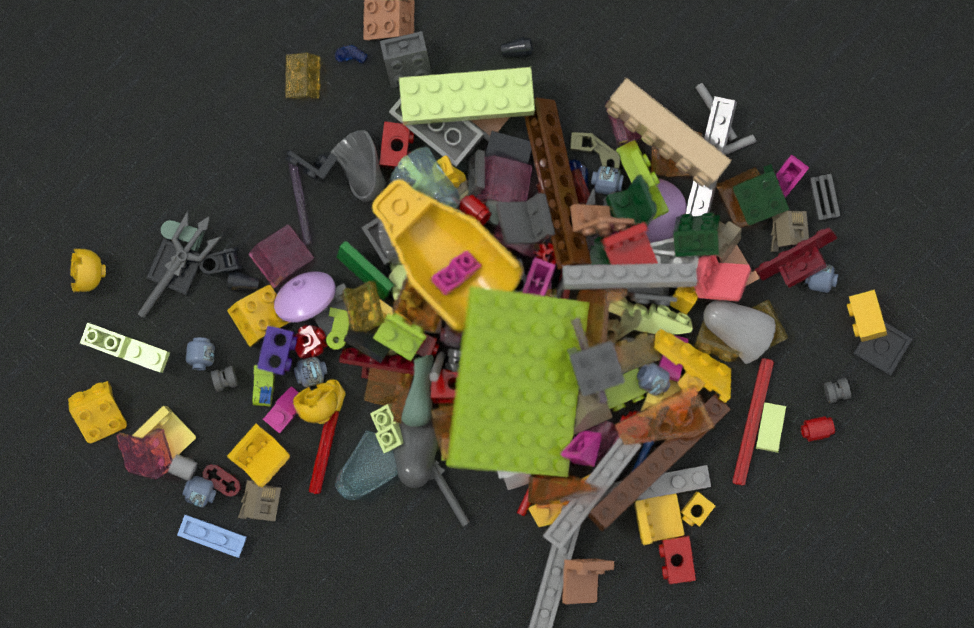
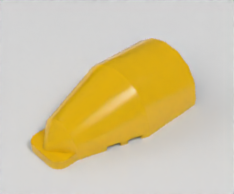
M403 180L392 182L373 202V211L383 222L392 244L400 257L399 259L407 272L410 283L456 330L464 331L469 286L513 292L518 285L522 275L521 266L475 219L415 191ZM467 250L481 264V268L463 284L445 296L431 281L432 276L447 267L452 259Z

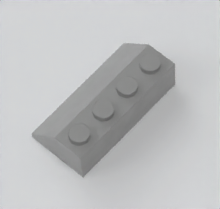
M400 98L389 113L403 124ZM468 120L405 125L441 156H448L455 167L472 152L484 135Z

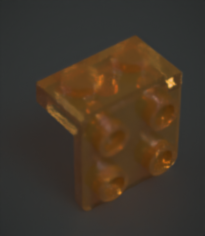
M406 275L397 299L394 302L392 312L405 318V321L410 325L415 324L423 330L435 333L442 315L410 283L408 275Z

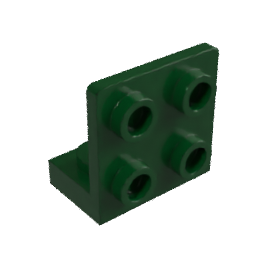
M772 164L763 167L764 174L733 186L734 193L748 225L789 210Z
M642 175L635 177L628 190L609 194L605 198L613 218L634 219V224L627 226V229L644 222L647 227L657 213L656 203L651 199L649 186L644 181Z
M687 213L676 217L673 231L675 257L719 255L718 229L720 215L703 213L699 216H693Z

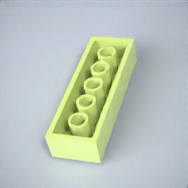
M531 67L399 78L403 125L534 115Z

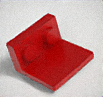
M645 222L601 240L611 265L658 264L645 232L648 231Z

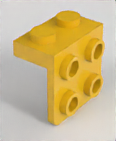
M108 381L97 383L84 392H77L68 398L69 411L88 443L96 442L127 427L126 420L113 399L112 387Z
M255 424L227 457L242 468L259 487H264L286 463L290 454L272 435L258 424Z

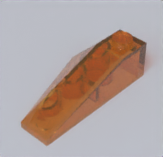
M692 384L615 424V427L624 445L656 440L694 437L713 428L714 425L696 385Z
M551 475L529 476L528 502L537 504V508L546 509L550 508V505L564 503L596 493L599 487L586 483L585 480H579V477L568 475V477Z

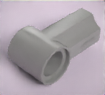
M176 454L168 472L189 481L196 472L197 463L192 458Z

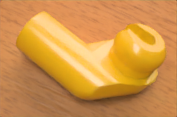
M328 380L326 383L332 384L337 396L336 411L340 412L345 391L337 380Z

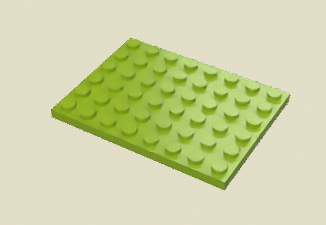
M469 286L447 461L448 466L568 477L570 461L562 457L561 452L573 439L579 385L567 349L576 347L577 351L584 350L589 302Z

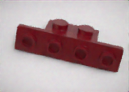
M830 228L822 229L808 240L800 241L794 248L781 252L778 257L771 261L763 262L754 271H756L761 280H765L780 271L786 285L790 288L827 267L819 249L836 240L837 236Z
M343 348L339 358L340 363L362 366L361 378L404 385L406 374L415 375L414 361L416 359L409 361L398 355H386L383 361L379 363L356 348Z

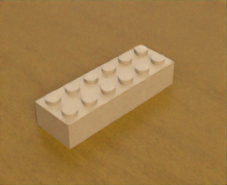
M627 78L605 105L609 115L615 119L619 117L625 122L624 126L633 133L635 131L638 132L646 144L657 147L661 156L668 160L671 158L677 163L676 167L680 171L690 173L694 177L693 180L702 187L704 185L709 187L714 183L731 161Z

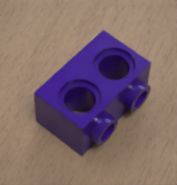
M267 326L257 369L285 375L286 371H290L292 359L289 358L291 350H295L298 339L294 337L295 332ZM279 334H284L287 338L286 344L282 347L278 346L275 342L276 336ZM274 355H278L281 358V365L277 368L272 367L270 364V359Z

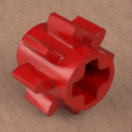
M548 243L547 248L544 244H539L540 249L533 252L536 258L555 265L557 262L553 244ZM546 254L550 255L549 259L545 258Z

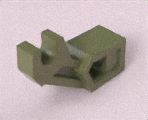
M572 132L570 151L585 153L594 151L599 155L602 166H606V162L612 160L614 161V168L619 169L620 157L617 151L611 149L594 136L593 133ZM582 138L590 139L592 147H582Z
M625 309L622 313L621 322L617 319L598 320L593 327L596 342L605 343L612 341L616 343L620 338L635 328L637 329L642 320L641 310L636 309L633 316H631L629 310Z

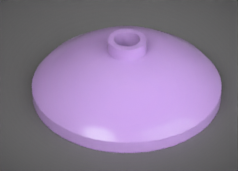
M659 179L660 183L657 186L668 206L669 212L652 220L647 226L648 231L645 232L650 243L673 237L676 217L685 214L687 209L685 198L680 190L672 183Z
M323 272L300 274L289 280L280 289L274 302V309L277 315L284 321L299 322L309 319L329 305L335 295L336 285L331 276Z

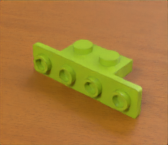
M635 140L617 148L616 151L631 183L637 175H642L644 181L649 186V194L657 206V213L652 220L668 213V206L657 186L660 181L655 172L651 173L649 169L651 163L647 155H642Z

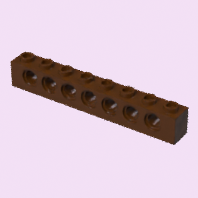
M535 98L534 115L524 117L541 193L546 195L555 235L551 239L558 270H563V266L590 265L592 263L586 236H583L582 232H573L570 206L578 204L556 102L551 99Z
M716 394L712 396L590 511L587 516L603 532L731 409Z

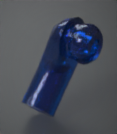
M354 45L340 47L335 53L336 60L340 62L354 58L363 64L368 57L366 53Z
M570 160L571 173L578 178V189H588L587 167L578 160Z

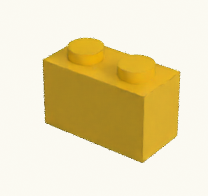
M875 290L850 296L851 303L847 304L850 317L854 316L856 324L852 325L855 336H860L862 342L886 336L887 332Z

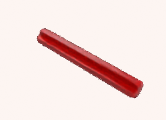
M336 410L323 426L309 492L313 494L321 493L339 412Z

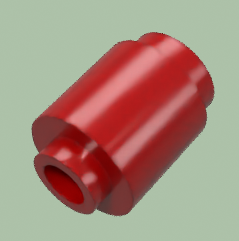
M474 195L463 197L459 203V210L466 216L475 219L481 226L491 217L492 213L489 211V207Z
M823 416L805 420L804 425L801 426L803 438H807L811 442L829 438L830 435L835 434L832 418Z

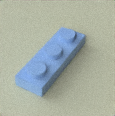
M184 515L177 535L238 558L247 539V536L189 515Z

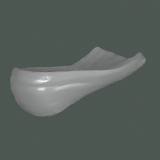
M715 300L710 302L705 308L703 318L708 329L735 351L745 364L757 360L769 348L774 338L776 327L775 320L771 316L759 310L726 300Z

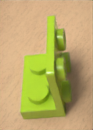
M396 313L392 315L387 314L373 339L411 361L419 346L427 337L423 334L424 330L415 324L411 327L405 324V318Z

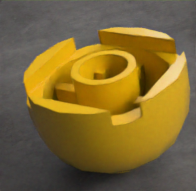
M74 248L75 253H72L71 276L75 279V283H71L72 291H91L99 285L101 277L105 278L106 266L101 264L100 257L95 252Z
M329 383L317 384V388L313 390L308 387L293 398V405L300 418L304 421L323 424L330 419L338 403L333 386Z

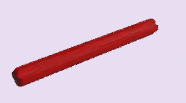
M762 358L732 480L734 484L741 486L745 485L774 364L772 360Z

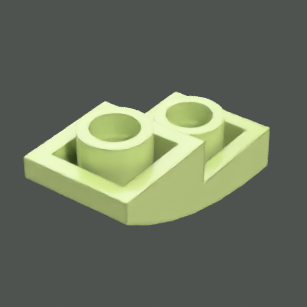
M764 402L756 449L778 453L786 406Z
M387 404L370 413L378 431L375 435L383 453H387L403 444L400 426L391 404Z

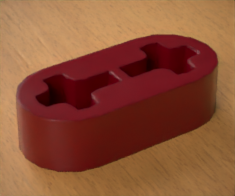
M211 464L204 469L203 478L212 481L214 488L224 495L234 496L240 492V481L222 467ZM217 469L216 474L221 477V480L219 481L216 478L210 480L208 470ZM224 480L228 483L234 481L236 490L228 492V487L222 482Z

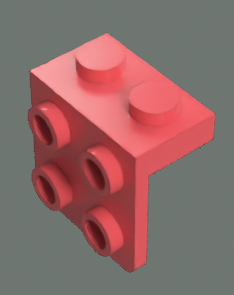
M716 255L699 257L696 269L697 286H694L698 298L738 301L742 296L751 268L747 264L719 263Z

